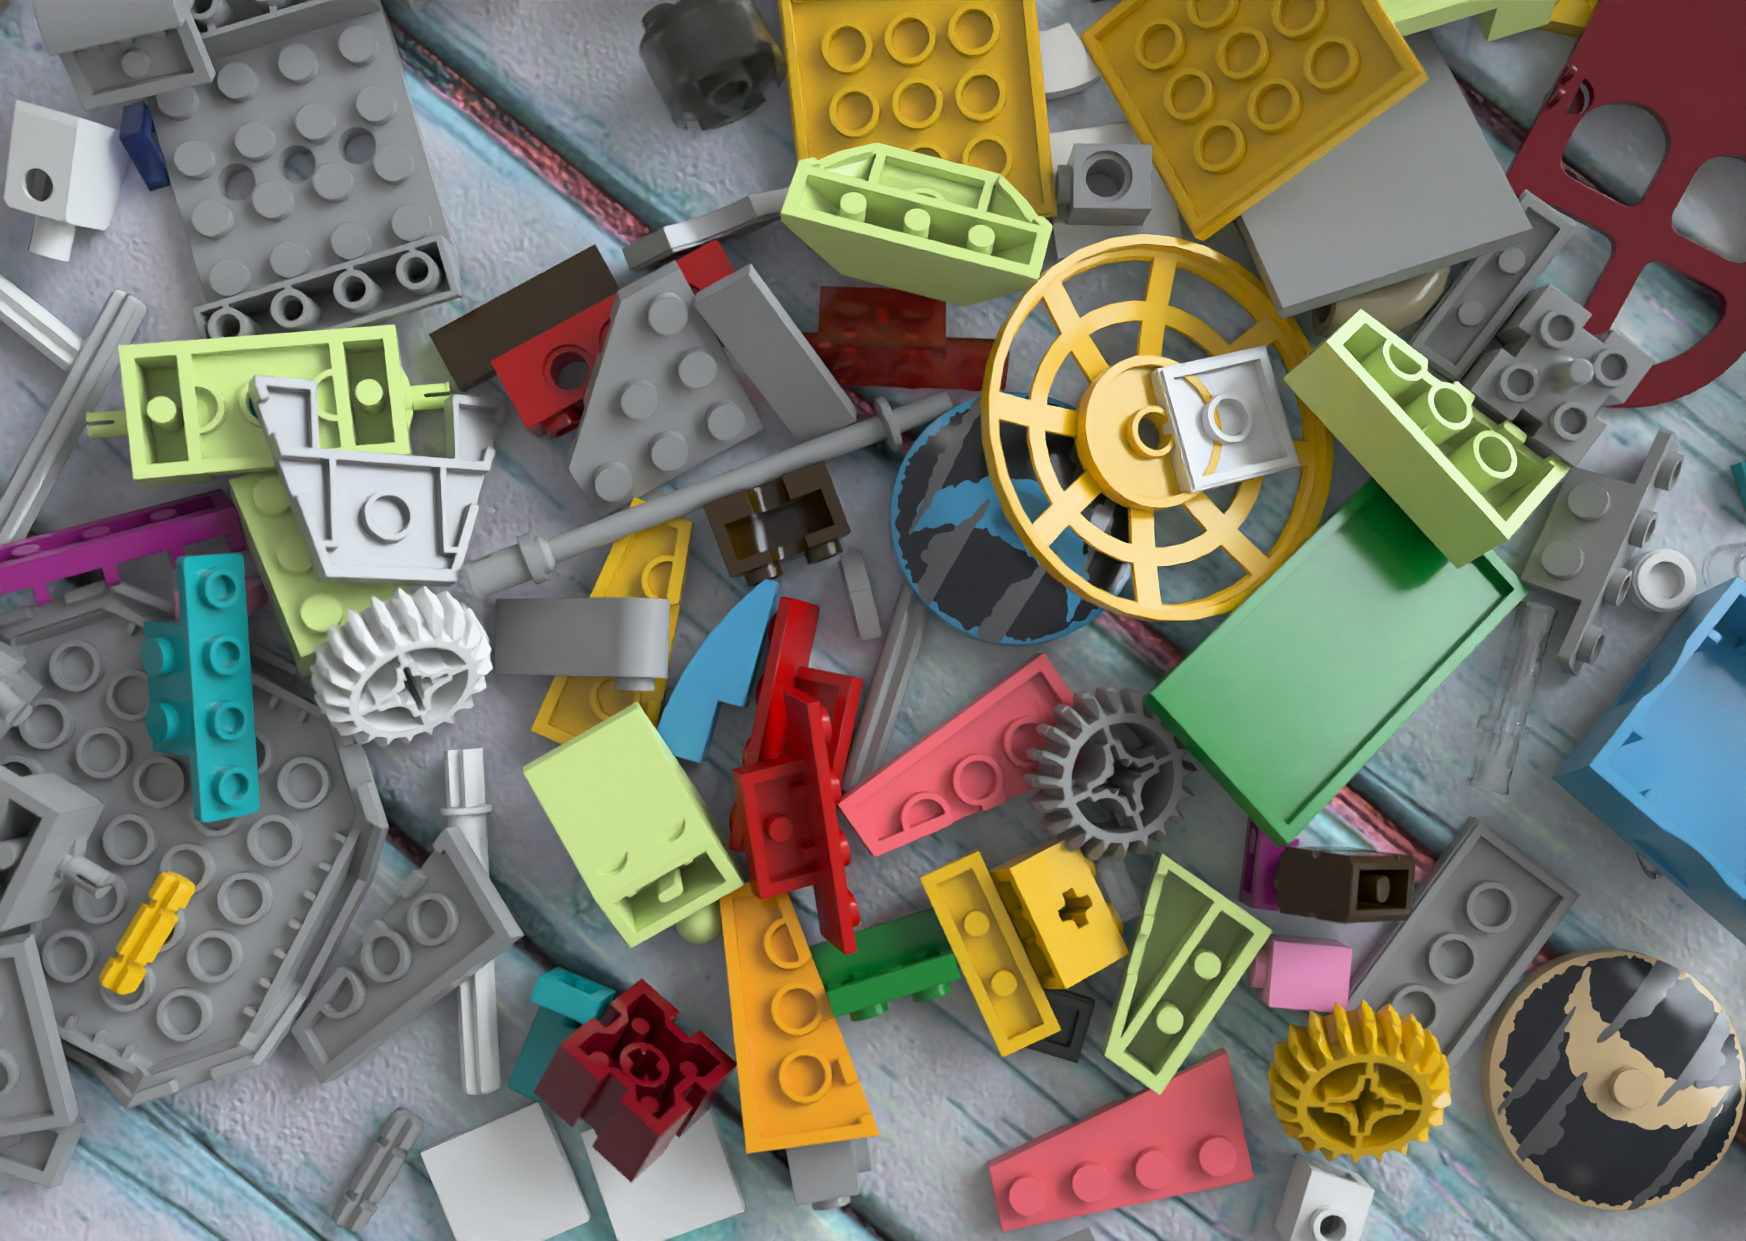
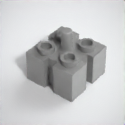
M1547 284L1528 291L1495 335L1503 340L1506 345L1503 348L1480 354L1458 383L1475 395L1472 406L1496 424L1508 420L1526 433L1527 437L1523 444L1542 459L1553 454L1570 468L1578 465L1607 426L1606 423L1595 416L1599 408L1624 404L1656 360L1615 330L1596 335L1583 329V326L1592 314L1556 287Z

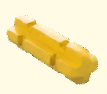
M173 871L162 872L157 876L147 893L151 900L148 903H141L115 947L119 954L115 958L109 957L100 972L99 983L102 986L123 996L137 990L147 973L144 966L147 962L153 963L179 919L175 912L179 908L185 909L195 892V884Z

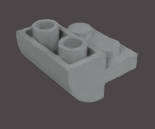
M32 0L39 30L49 56L59 54L84 111L210 83L215 77L216 72L190 11L194 0Z

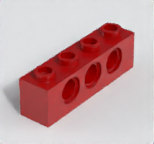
M717 239L676 260L694 296L699 291L735 272ZM616 293L490 361L524 425L538 438L548 434L550 439H555L578 428L585 407L583 399L598 353L602 352L611 323L609 315ZM716 335V337H717V339L719 340V342H720L722 348L725 347V345L721 342V340H720V339L718 338V336ZM578 361L588 364V377L581 387L574 390L561 389L559 376L566 365Z

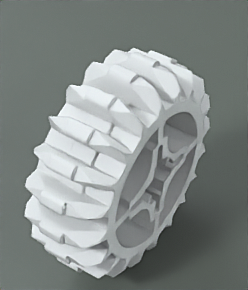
M425 586L419 588L411 597L398 587L391 599L382 602L372 595L371 606L361 612L347 609L348 622L345 625L327 627L328 642L314 647L317 658L316 662L309 667L312 674L311 682L316 692L314 698L321 713L327 715L330 724L338 730L341 736L353 735L359 745L368 743L373 739L381 748L387 746L394 738H399L408 745L416 734L426 732L432 737L433 728L443 722L454 724V714L459 709L474 707L472 694L487 688L484 676L493 669L490 661V652L492 650L488 644L489 638L474 612L467 608L463 601L458 602L452 598L447 591L435 595Z

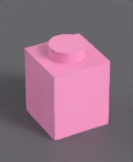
M1270 934L1247 968L1248 985L1251 988H1255V996L1268 1007L1332 1013L1335 1002H1337L1347 1011L1352 948L1335 939Z

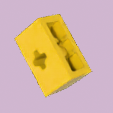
M1057 838L1048 839L988 871L1042 989H1068L1130 954L1122 938L1124 933L1122 921L1116 910L1109 903L1105 902L1094 879L1096 868L1093 860L1085 858L1080 848L1072 852L1064 847L1065 839L1060 841ZM1065 905L1066 909L1058 914V910Z

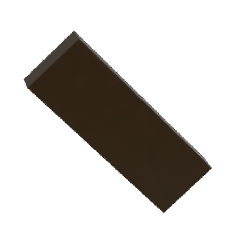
M594 244L435 330L429 336L458 389L464 393L497 375L490 361L612 296L620 288L599 249Z

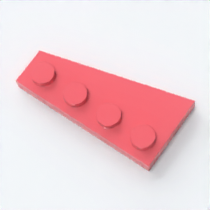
M1036 653L842 795L841 803L836 805V807L869 854L877 857L951 826L952 822L1004 804L1007 802V799L1035 788L1027 785L1022 777L1031 771H1037L1039 762L1028 758L1025 751L1033 747L1043 748L1046 740L1039 736L1036 726L1043 723L1055 727L1057 721L1052 707L1062 704L1073 709V695L1044 653ZM1080 751L1075 759L1073 768L1079 761Z
M1222 1047L1203 1056V1061L1175 1073L1161 1095L1147 1087L1118 1102L1115 1099L1094 1109V1114L1065 1128L1059 1126L989 1160L988 1166L1002 1232L1254 1180L1227 1051Z

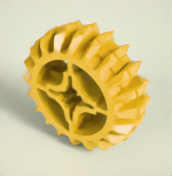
M1364 999L1356 1010L1345 1011L1335 1002L1331 1015L1322 1017L1310 1010L1307 1027L1289 1024L1288 1041L1275 1042L1274 1060L1269 1062L1267 1074L1271 1106L1273 1111H1276L1277 1119H1280L1281 1126L1285 1129L1287 1137L1297 1138L1305 1152L1320 1148L1328 1162L1340 1154H1345L1353 1165L1357 1163L1361 1156L1373 1155L1381 1163L1385 1152L1396 1150L1406 1155L1408 1141L1428 1142L1429 1127L1443 1125V1108L1451 1105V1088L1448 1077L1450 1069L1445 1055L1441 1053L1438 1040L1432 1035L1430 1029L1422 1028L1413 1013L1399 1017L1398 1012L1394 1010L1390 1003L1383 1006L1377 1012H1373Z

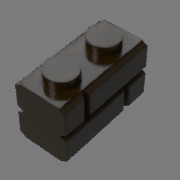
M1286 846L1284 851L1281 852L1280 860L1274 871L1273 883L1277 893L1276 906H1278L1280 913L1301 917H1315L1319 920L1342 924L1407 920L1408 916L1412 913L1416 863L1411 855L1376 852L1375 850L1354 847Z

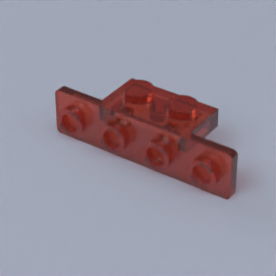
M821 286L818 333L801 332L838 384L844 387L869 386L982 391L986 363L995 339L946 337V302L894 288ZM1010 348L1003 364L999 391L1004 390L1006 387Z

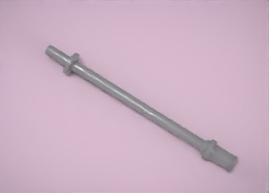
M943 390L891 410L885 397L881 396L874 400L875 416L552 538L544 539L540 536L532 538L530 532L517 536L518 543L472 561L467 560L463 562L466 575L478 601H482L485 597L532 579L538 585L548 581L547 574L553 571L556 563L704 508L703 505L739 491L763 486L777 480L782 475L824 460L826 462L885 440L887 446L893 452H898L903 449L901 433L935 421L941 415L954 408L948 392Z

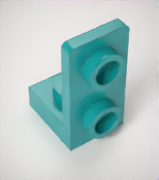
M559 966L540 975L529 1000L540 1006L509 1079L508 1087L517 1093L545 1104L534 1091L559 1044L593 1017L600 1022L610 1003H612L616 991Z

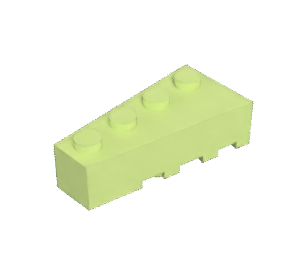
M1360 309L1315 347L1283 380L1447 559L1459 569L1507 541L1570 467L1553 454L1542 459L1523 444L1527 437L1526 433L1508 420L1499 425L1472 406L1475 398L1472 392L1457 381L1451 384L1438 380L1427 371V358Z

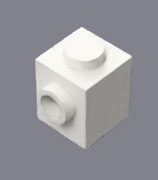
M1297 1153L1274 1228L1284 1241H1359L1375 1190L1358 1173Z

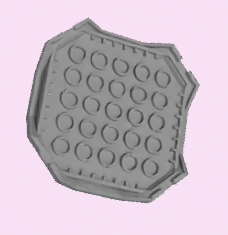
M104 580L64 592L62 597L51 600L52 603L40 607H37V605L32 607L21 606L0 613V641L11 646L26 658L27 664L23 669L43 686L30 703L32 706L30 716L20 725L11 727L0 740V765L20 777L54 772L104 802L106 805L87 841L85 858L106 871L114 873L116 879L114 883L109 884L112 886L109 892L100 899L94 898L92 894L69 881L60 894L49 918L1 931L0 937L34 933L64 1055L91 1068L123 1107L128 1109L171 1095L181 1089L202 1082L213 1081L259 1066L269 1060L316 992L374 879L389 826L363 744L359 745L353 735L341 736L338 730L330 724L327 715L321 713L314 698L316 692L311 682L312 675L301 678L294 661L249 639L260 809L256 813L208 823L196 821L193 814L190 757L154 752L152 739L146 727V712L150 706L148 674L141 660V648L145 640L144 621L175 619V602L120 580L121 585L107 588ZM173 871L188 878L195 884V892L185 909L179 908L175 912L179 919L153 963L147 962L144 966L147 973L137 990L123 996L102 986L99 983V974L109 957L115 958L119 954L115 947L141 903H148L151 900L147 893L157 876L162 872Z

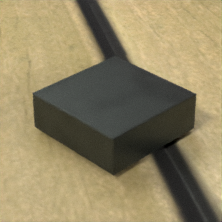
M1043 989L1061 1031L1025 1048L1078 1063L1096 1001L1092 997L1065 989Z

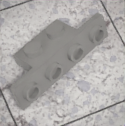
M1659 429L1635 484L1578 467L1570 468L1520 579L1528 588L1580 605L1556 657L1557 663L1566 674L1577 677L1584 662L1592 665L1596 661L1606 637V629L1600 627L1610 605L1618 607L1629 589L1632 571L1626 568L1636 547L1645 549L1655 531L1658 513L1652 510L1661 490L1670 492L1680 476L1684 455L1678 454V446L1673 431Z

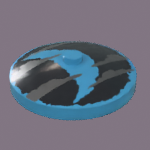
M1005 392V394L1028 400L1029 393ZM981 396L950 409L930 424L913 443L897 472L891 490L888 511L889 538L893 556L901 576L918 602L937 620L955 632L977 641L1000 646L1019 647L1050 642L1071 634L1097 618L1105 609L1082 599L1053 578L1026 549L1006 518L990 480L982 444ZM1047 397L1046 405L1074 411L1077 409L1060 400ZM999 420V437L1007 474L1021 508L1032 524L1046 510L1050 503L1043 494L1032 467L1027 444V428ZM1045 432L1050 463L1058 483L1064 491L1084 472L1077 454L1075 439ZM1100 493L1080 512L1087 521L1105 534L1122 542L1129 543L1128 508L1113 502ZM1068 526L1048 546L1069 569L1091 585L1114 596L1119 595L1131 575L1130 563L1118 561L1095 550L1076 536Z

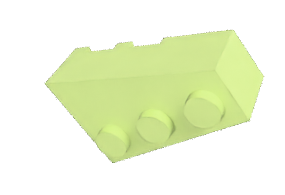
M1156 851L1128 948L1130 954L1126 955L1101 1047L1105 1057L1161 1095L1273 930L1158 851Z

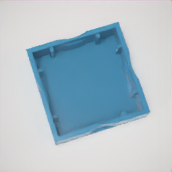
M1736 576L1693 598L1552 779L1746 946V583Z

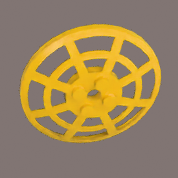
M1139 234L1109 238L1077 250L1039 276L1038 284L1036 283L1017 299L998 330L986 363L981 395L982 444L990 480L1006 518L1026 549L1053 578L1082 599L1114 614L1147 622H1187L1224 614L1233 610L1317 528L1331 485L1334 435L1295 393L1302 420V441L1293 440L1300 465L1298 467H1301L1300 483L1290 517L1274 546L1264 555L1238 530L1246 520L1258 497L1264 476L1239 482L1232 500L1223 513L1203 491L1190 494L1187 493V490L1180 492L1170 453L1175 446L1172 433L1166 435L1163 433L1162 426L1169 422L1166 410L1158 406L1150 372L1158 368L1180 364L1169 358L1161 357L1164 329L1169 328L1189 338L1204 350L1209 357L1264 345L1267 347L1272 343L1280 355L1287 373L1312 351V347L1293 316L1280 320L1264 283L1241 264L1214 249L1171 236ZM1127 261L1151 262L1143 301L1132 300L1111 303L1090 311L1081 318H1079L1062 284L1077 274L1105 264ZM1179 268L1192 272L1218 286L1242 305L1256 323L1228 344L1221 335L1202 320L1179 308L1169 306L1175 269ZM1042 301L1059 336L1051 343L1037 367L1028 400L999 392L1003 364L1011 342L1028 314ZM1139 322L1135 357L1125 359L1109 367L1089 335L1113 324ZM1069 353L1089 383L1079 400L1076 411L1046 405L1054 376ZM1195 374L1182 377L1198 392L1205 405L1212 399L1206 386ZM1215 407L1214 420L1217 427L1222 432L1219 412L1217 410V407ZM1142 417L1151 420L1158 429L1159 443L1155 450L1146 447L1140 440L1138 424ZM999 420L1027 428V444L1032 467L1042 492L1050 503L1046 510L1032 524L1021 508L1007 474L999 437ZM1045 432L1075 439L1077 454L1084 472L1064 491L1059 485L1050 463ZM1213 440V450L1209 464L1202 476L1214 474L1218 466L1222 444ZM1100 493L1113 502L1128 508L1129 543L1122 542L1105 534L1087 521L1080 512ZM1180 504L1204 530L1199 536L1182 544L1164 548L1155 547L1154 511ZM1068 526L1076 536L1095 550L1118 561L1130 563L1135 601L1114 596L1091 585L1069 569L1048 546ZM1220 547L1247 573L1233 585L1208 597L1177 604H1161L1157 567L1190 562Z

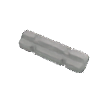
M398 1108L390 1114L380 1131L383 1137H379L377 1141H374L348 1185L350 1190H347L346 1194L342 1195L332 1212V1218L337 1224L356 1233L360 1232L368 1224L377 1209L376 1203L384 1197L407 1158V1150L414 1146L424 1129V1121L419 1116L404 1108Z

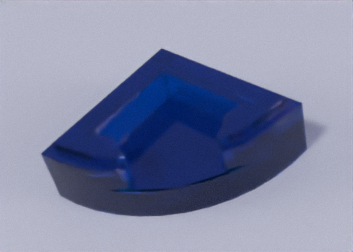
M143 100L123 107L119 139L149 191H154L170 186L171 181L164 158L151 137V133H155L156 130L149 106Z

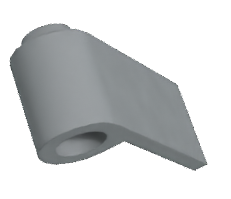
M632 597L496 599L493 674L616 677L615 690L655 691V678H668L670 600Z

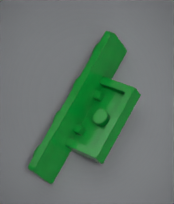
M933 908L855 931L857 952L844 955L828 940L808 946L830 1002L834 1018L849 1013L852 1022L881 1015L889 1010L887 1001L910 994L914 1002H924L938 998L951 991L949 982L961 979L958 970L961 967Z

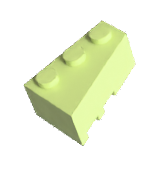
M257 471L229 480L231 500L236 506L243 535L301 678L312 675L309 667L316 662L317 658L314 647L328 642L327 627L345 625L348 622L347 609L358 612L365 610L371 606L372 595L381 602L389 600L398 587L407 595H410V597L413 595L405 585L318 582L278 471Z

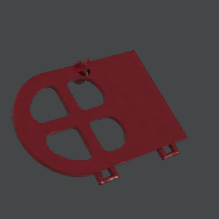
M1598 0L1554 84L1544 96L1540 110L1505 173L1517 198L1526 189L1558 212L1609 239L1612 248L1610 257L1583 305V308L1592 314L1583 326V329L1590 334L1596 335L1610 330L1642 269L1648 263L1660 264L1712 291L1720 299V317L1701 340L1683 353L1652 365L1624 404L1604 406L1603 408L1630 409L1648 407L1679 399L1699 390L1718 378L1746 351V262L1741 264L1733 262L1679 234L1672 225L1673 213L1694 174L1703 163L1718 157H1733L1746 163V0ZM1581 83L1586 86L1590 99L1583 113L1581 111L1584 108L1585 97L1581 88H1579ZM1615 104L1636 106L1654 116L1662 128L1666 142L1665 154L1644 195L1636 206H1626L1571 178L1563 169L1562 154L1581 118L1592 109ZM1496 336L1501 346L1504 347L1506 343Z

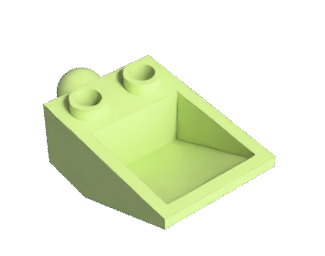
M638 702L523 766V774L596 903L630 948L635 947L674 924L679 935L693 944L709 943L719 936L723 928L718 899L744 885L737 852L729 849L730 837Z

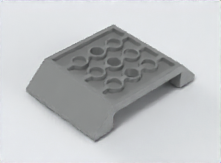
M194 0L190 11L216 72L215 77L210 83L146 97L206 301L205 305L192 308L200 338L213 339L366 327L462 298L458 249L391 25L381 0ZM359 135L374 137L376 148L373 156L368 161L362 164H352L347 161V145L353 138ZM300 153L314 155L316 164L313 174L302 182L289 181L286 173L288 162ZM240 171L253 172L255 187L252 193L242 200H230L227 195V185L231 177Z

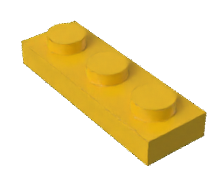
M975 849L919 875L1001 1057L1003 1058L1061 1031L979 850Z

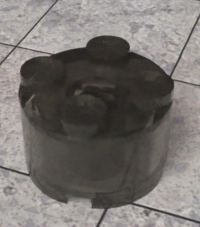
M680 0L675 4L662 3L651 8L644 14L641 20L645 33L640 41L639 56L671 119L680 129L688 130L686 121H698L703 131L717 129L736 122L766 102L761 91L772 79H774L779 88L786 77L787 62L754 0Z

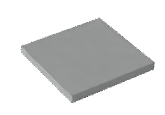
M1429 29L1404 36L1403 39L1430 80L1235 218L1280 320L1528 241L1533 227Z

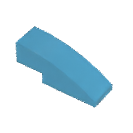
M764 579L742 598L706 637L683 671L664 708L657 728L658 733L674 756L698 763L705 762L722 702L740 707L748 706L770 621L781 588L778 582Z

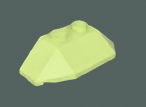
M877 142L838 151L820 160H817L815 157L799 160L781 210L780 218L782 223L841 275L964 307L1024 291L1034 284H1038L1053 228L1043 216L1036 214L1028 201L1001 174Z

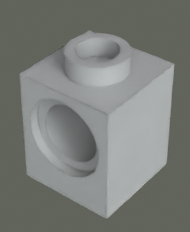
M1074 143L1067 165H1058L1056 172V204H1067L1066 225L1142 226L1152 206V145ZM1093 174L1107 175L1116 183L1118 193L1111 197H1100L1089 189L1086 178Z

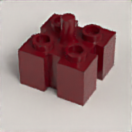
M642 978L610 1003L600 1022L593 1017L559 1044L534 1091L571 1128L580 1121H585L598 1136L592 1147L630 1183L637 1179L664 1153L674 1135L680 1138L711 1108L737 1067V1063L701 1030L688 1037L678 1028L674 1022L680 1012Z

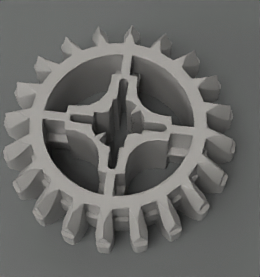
M1100 686L1096 689L1095 696L1084 691L1073 693V709L1062 704L1052 707L1057 721L1055 727L1043 723L1036 726L1039 736L1046 740L1043 748L1033 747L1025 751L1028 758L1039 762L1037 771H1031L1022 777L1027 785L1040 788V791L1027 802L1032 810L1038 813H1045L1039 825L1046 833L1051 835L1058 834V841L1065 839L1064 847L1072 852L1080 848L1083 856L1090 860H1099L1104 855L1106 859L1113 862L1124 861L1127 850L1137 856L1147 855L1148 838L1159 843L1169 841L1164 827L1166 820L1175 823L1185 821L1181 812L1175 808L1179 798L1185 800L1195 796L1191 789L1182 786L1183 777L1198 771L1193 763L1181 760V756L1188 749L1141 699L1142 694L1138 690L1123 688L1118 693L1114 687ZM1125 723L1138 736L1142 746L1136 749L1130 747L1123 748L1120 739L1112 737L1109 725ZM1080 751L1079 761L1073 768L1075 759ZM1083 799L1092 802L1098 800L1100 807L1108 809L1111 820L1090 823L1083 816L1076 802Z

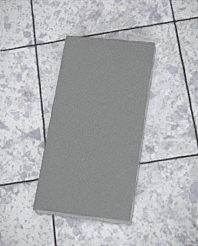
M1470 816L1413 893L1411 915L1408 916L1407 920L1392 921L1351 977L1347 1011L1356 1010L1364 999L1373 1012H1377L1383 1006L1390 1003L1394 1010L1398 1012L1399 1017L1413 1013L1422 1028L1430 1029L1432 1035L1438 1040L1441 1053L1445 1055L1451 1072L1580 894L1480 819ZM1326 1012L1323 1015V1017L1331 1015L1332 1013Z

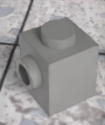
M867 1137L786 1148L796 1206L812 1203L814 1210H830L842 1207L851 1201L850 1196L861 1194V1173L871 1171Z

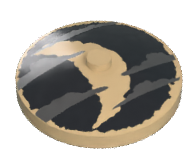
M1591 948L1575 951L1550 960L1530 972L1509 992L1499 1006L1485 1037L1481 1057L1480 1075L1484 1106L1492 1128L1504 1149L1528 1175L1546 1188L1567 1200L1592 1208L1614 1211L1636 1210L1665 1203L1682 1195L1704 1179L1720 1162L1737 1132L1742 1117L1746 1090L1743 1054L1737 1034L1720 1004L1706 988L1683 970L1665 961L1630 950Z

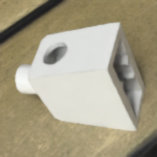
M16 100L3 199L7 207L35 214L28 248L29 252L62 261H69L76 226L105 231L110 226L133 151L136 135L80 117Z

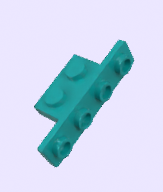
M240 553L181 556L176 560L180 620L144 621L145 640L141 648V660L148 674L150 706L146 712V727L152 739L154 752L190 757L194 819L199 822L208 823L256 813L260 809L244 558Z

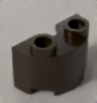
M824 460L782 475L777 480L749 490L745 489L703 505L730 578L744 576L748 588L759 585L764 579L774 580L784 575L781 564L805 556L808 565H812L841 554L843 549L839 540L851 533Z

